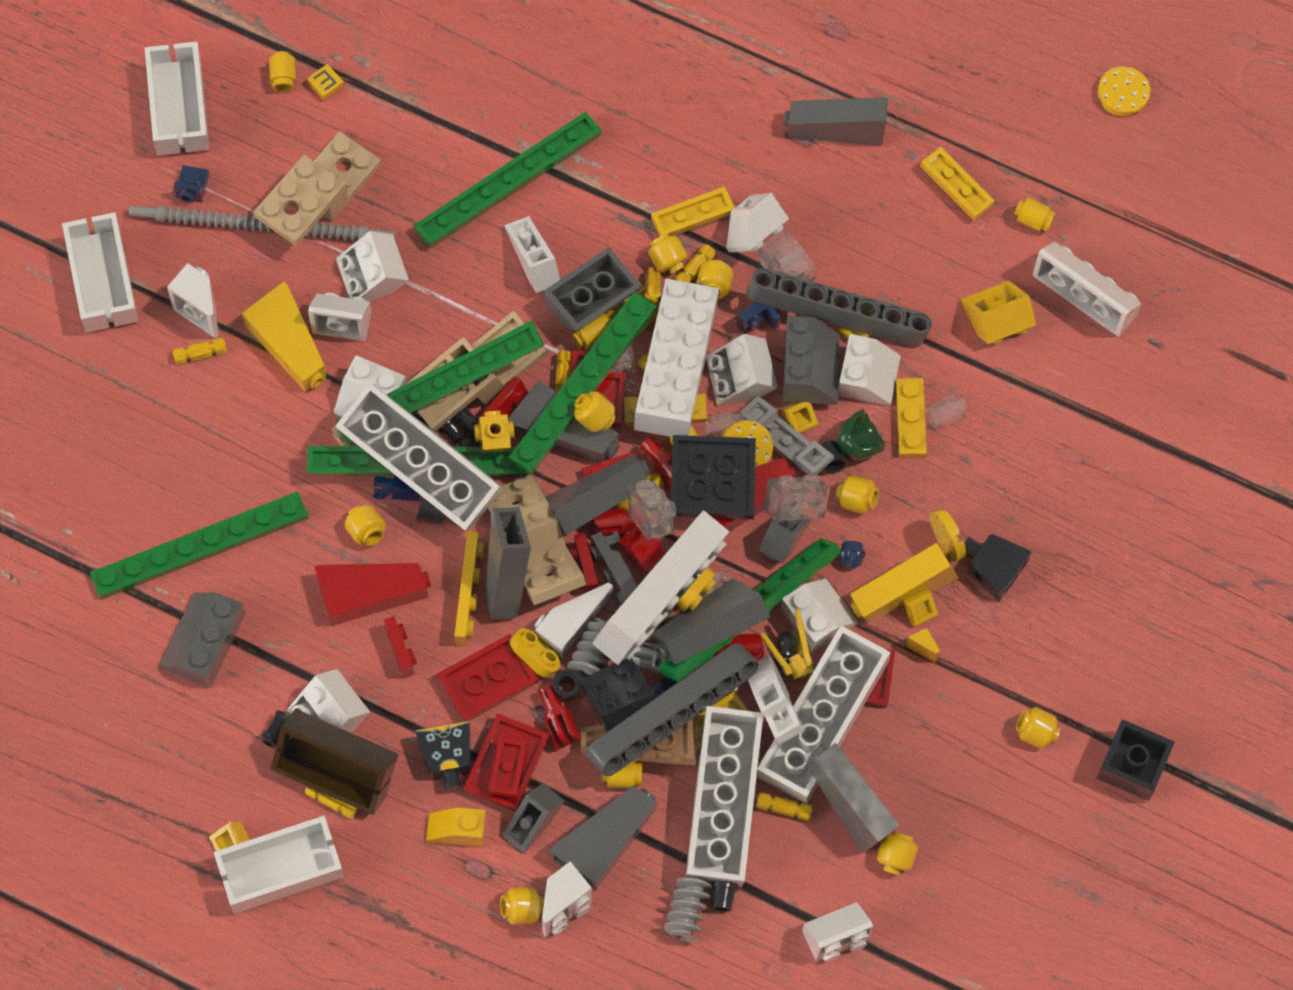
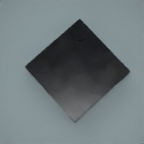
M673 435L670 516L698 517L704 510L712 518L754 519L756 438Z

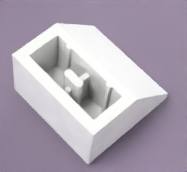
M772 193L750 195L731 210L726 245L729 253L754 252L764 244L762 240L769 235H776L784 228L782 224L789 218Z
M369 231L336 258L350 299L351 297H361L366 301L378 299L393 294L409 281L393 234Z
M743 334L706 356L718 406L750 401L757 396L762 397L778 388L767 342L764 338Z
M338 669L315 675L286 710L291 715L296 708L350 733L370 713Z
M571 861L547 879L542 914V930L546 938L552 933L554 936L558 935L568 926L566 922L574 916L580 918L591 908L592 888Z
M856 902L804 923L802 932L815 961L824 960V962H830L840 957V952L850 949L853 952L867 945L866 942L870 939L873 924Z

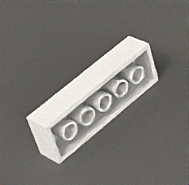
M671 279L665 280L635 411L634 430L673 437V435L689 436L715 318L719 288Z
M369 383L335 426L465 531L471 530L504 488L374 384Z
M703 510L609 619L592 644L617 665L625 657L630 660L644 641L654 632L656 627L667 617L689 587L712 564L717 555L726 546L727 543L723 539L729 531Z
M840 626L793 706L805 731L782 744H779L774 739L757 768V777L807 804L818 786L816 779L807 767V764L814 759L811 754L824 744L827 748L834 743H837L839 747L841 746L889 663L890 652Z
M713 706L706 707L685 878H696L709 884L710 881L715 880L729 881L738 884L740 888L744 884L763 714L760 712Z

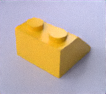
M1010 281L960 299L977 336L987 344L999 343L1007 336L1025 333L1028 331V328L1036 326L1030 296Z

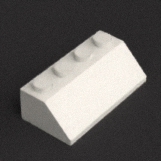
M1053 242L1042 248L1038 253L1032 276L1116 336L1120 337L1138 315L1142 303L1138 301L1134 294L1119 288L1113 279L1095 271L1089 262L1081 261L1066 246H1060Z

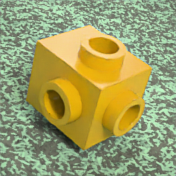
M500 411L485 412L484 417H480L478 424L474 425L475 441H480L481 453L510 450V438H514L513 421L508 422V415H501ZM495 428L498 434L491 433L490 429Z

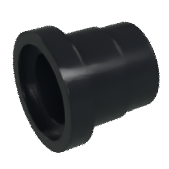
M829 440L820 444L834 455V459L822 469L824 474L840 472L847 466V458L841 453L836 441Z
M423 497L415 522L421 523V521L441 525L444 513Z
M572 670L559 671L553 679L555 693L564 701L574 699L581 688L579 675ZM564 683H570L574 686V689L564 692L559 687Z
M710 881L712 886L710 888L712 889L710 908L723 912L732 911L735 892H738L739 885L729 881Z

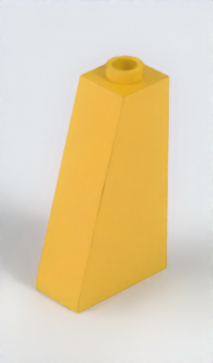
M282 282L242 313L244 325L306 392L310 388L318 387L326 377L325 366L288 285Z
M936 543L852 592L850 595L854 602L850 606L858 619L863 616L869 623L904 606V599L925 589L932 592L955 581L959 577L945 553Z

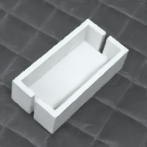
M198 42L174 44L177 62H172L168 45L144 47L152 135L157 156L181 153L180 148H185L186 152L210 150Z
M115 212L91 217L96 233L93 235L90 233L86 218L62 223L80 317L85 333L110 328V322H114L115 326L139 322L120 227Z
M325 815L214 852L233 914L344 878Z

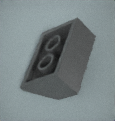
M608 247L544 290V305L561 325L577 333L630 297L633 292L636 293L642 286L611 248Z
M787 316L783 402H810L837 405L840 334L815 317Z
M193 593L159 668L211 688L245 616L242 602L218 593Z

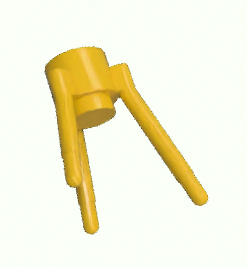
M799 609L795 610L799 636L796 630L792 631L798 640L796 648L798 654L789 658L790 664H787L765 633H760L765 645L782 666L785 675L792 674L794 681L808 677L814 672Z

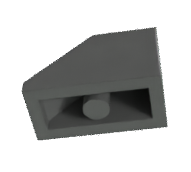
M787 505L770 523L758 551L764 553L772 561L783 563L793 552L812 518Z
M542 783L525 796L502 836L522 853L526 852L553 821L565 800Z

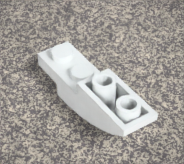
M769 654L758 660V671L748 681L761 713L766 718L775 739L779 744H782L805 730L791 703L787 688Z

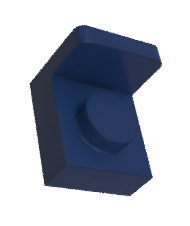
M183 165L179 180L174 183L176 198L188 203L194 201L202 202L210 175L209 170Z
M755 302L738 314L737 326L745 333L749 329H757L766 319L775 330L780 326L781 313L778 308Z

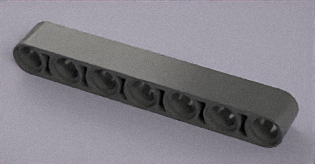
M767 268L755 270L746 289L747 296L756 303L806 317H815L823 322L912 347L922 345L932 327L931 319L922 312Z
M739 643L729 646L594 741L587 749V758L604 776L608 777L616 774L705 711L707 706H712L750 679L758 671V660Z

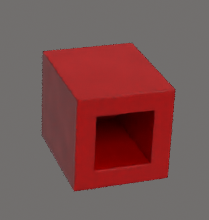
M639 524L618 541L633 566L645 572L652 570L666 554L652 530Z

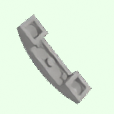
M760 396L754 398L739 412V416L742 419L755 421L764 426L771 435L773 450L781 457L786 458L792 465L810 475H817L834 459V455L815 440L811 443L778 416L777 410Z

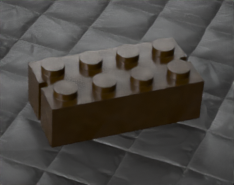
M295 708L281 726L276 745L278 747L275 750L270 770L374 815L387 796L398 753Z

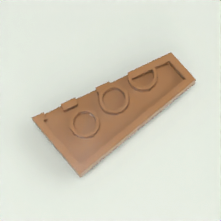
M694 718L634 761L696 765ZM601 725L581 727V752L583 757H587L586 752L589 746L606 734Z

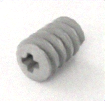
M591 618L592 622L586 625L587 631L581 635L582 641L577 644L578 651L572 654L573 661H570L567 665V668L576 672L580 678L599 671L598 665L607 666V661L602 658V656L606 655L592 644L607 622L604 620Z
M679 878L675 884L678 889L673 891V898L675 900L670 902L672 911L667 914V919L670 922L665 923L664 930L678 940L697 943L698 939L692 936L691 933L700 932L701 928L695 925L694 922L704 920V917L698 914L697 910H706L707 906L701 903L700 899H709L710 895L705 893L703 889H709L712 886L696 878Z

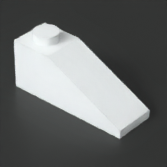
M528 216L504 225L527 279L535 292L546 290L558 282L560 277L556 260L531 218Z
M606 583L553 608L547 616L543 614L534 626L536 628L535 634L552 651L563 658L585 631L587 623L592 622L591 618H595L613 596V585Z

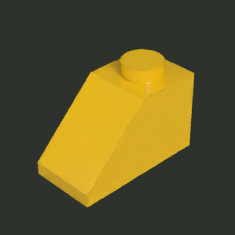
M452 808L429 813L426 842L483 847L486 827L485 810Z

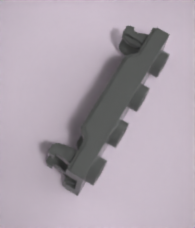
M614 531L612 532L613 535L605 537L602 532H598L591 536V547H589L594 561L601 562L604 568L602 570L603 577L607 583L613 584L617 591L615 597L621 607L638 585L620 553L613 550L619 545L620 536L618 532Z

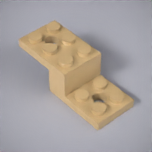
M339 131L314 161L305 155L298 160L253 212L254 217L297 246L322 216H325L330 221H333L382 165L381 159ZM343 162L351 164V168L344 172L339 171L337 166ZM290 205H295L299 208L298 212L293 215L285 213L284 210Z
M512 311L472 345L462 337L409 382L520 327L524 322L515 311ZM541 347L417 411L435 432L475 398L478 397L486 405L501 392L513 376L519 378L546 356L548 352L544 347Z
M528 475L503 485L502 487L504 488L489 505L487 511L491 516L492 508L520 507L531 546L524 588L533 604H539L586 585L582 572L565 545L559 521L534 478Z

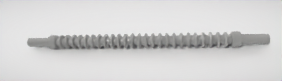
M132 205L129 207V216L154 218L157 222L169 220V223H172L173 220H176L177 224L184 221L185 225L188 222H191L192 225L198 222L200 226L203 223H206L208 227L214 224L215 228L218 225H222V228L228 225L230 229L236 226L238 230L244 227L246 231L249 228H252L253 231L260 229V232H263L264 229L268 233L272 231L271 228L254 216L251 218L249 214L242 217L241 213L238 216H235L234 213L227 215L226 212L220 215L219 211L212 214L211 210L208 213H204V210L197 212L196 209L190 212L188 208L182 211L180 207L174 210L173 207L167 209L166 206L158 205L157 208ZM317 222L306 234V237L309 234H313V237L320 235L321 238L327 235L329 239L335 236L337 240L343 237L344 240L351 238V241H354L355 239L359 240L369 231L393 234L395 239L396 232L373 230L363 225H360L359 228L353 225L350 228L348 224L341 227L340 223L337 226H333L332 222L329 225H326L325 222H322V224Z

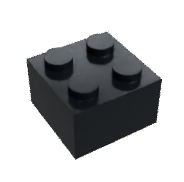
M625 658L619 665L614 663L580 679L586 702L605 733L655 699L654 692L632 658L630 660Z
M1122 719L1096 779L1149 801L1156 789L1175 741Z

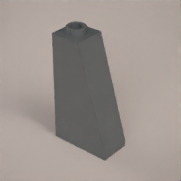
M888 98L791 101L790 111L785 110L783 126L788 127V137L882 146Z
M537 381L508 418V422L513 421L514 436L524 438L555 397L556 391L541 381ZM574 419L553 448L599 463L607 458L612 459L620 447L618 444L619 433L610 427L605 431L591 432Z
M633 454L545 498L555 513L561 530L566 535L649 486L650 483L646 476L650 475V471L645 461H639Z
M520 507L492 508L485 595L490 619L517 618L519 614L531 550Z
M732 578L704 597L693 611L688 608L685 612L652 633L656 642L654 648L662 659L666 658L674 664H678L771 616L759 593Z
M834 743L829 748L824 744L811 754L814 759L807 764V767L862 853L900 826L837 743Z
M635 786L631 787L553 845L549 850L550 859L562 867L571 861L591 888L597 890L655 813L657 802L654 795L644 788L639 790Z

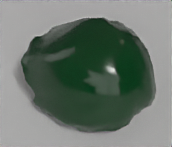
M864 409L856 411L840 425L835 437L843 455L855 461L868 459L881 453L886 446L882 436L878 434L874 423L870 421L868 414L864 413Z

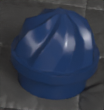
M845 541L841 544V553L838 556L842 565L850 569L862 565L863 559L866 557L863 544L858 541Z

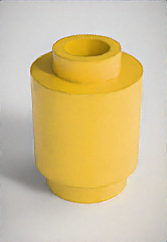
M276 52L269 58L270 84L273 86L274 91L279 93L290 92L296 84L295 57L288 52Z
M1027 197L1026 201L1020 200L1014 212L1018 216V222L1039 232L1040 230L1048 231L1056 214L1051 211V207L1030 197Z
M603 314L577 333H573L572 338L579 348L583 347L589 350L611 322Z
M633 761L612 776L607 777L602 774V782H607V788L630 789L633 786H642V763H635Z

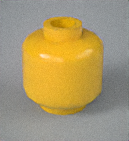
M666 233L650 243L651 248L648 250V255L659 272L669 271L670 275L684 268L683 262L687 259L688 255L677 236H669Z
M721 260L706 261L699 269L696 284L719 288L718 299L724 298L731 289L734 277L733 270Z
M592 391L588 394H582L577 398L574 411L575 419L589 431H605L613 424L615 420V407L601 393Z
M851 475L846 478L844 483H839L836 498L840 499V505L844 510L866 514L870 509L873 510L876 507L879 489L875 487V483L871 479Z
M362 505L350 510L345 520V529L358 545L373 546L382 540L386 530V523L373 506Z
M1033 707L1028 711L1024 710L1016 724V731L1019 732L1020 740L1039 749L1045 748L1049 743L1054 744L1060 734V728H1057L1056 716L1037 707Z
M892 831L891 835H887L882 839L877 854V861L885 865L883 871L900 876L901 870L910 871L913 868L918 852V846L913 842V837Z
M513 887L508 889L506 894L501 897L500 908L502 917L507 918L511 925L536 923L540 914L543 913L544 898L539 896L534 887Z

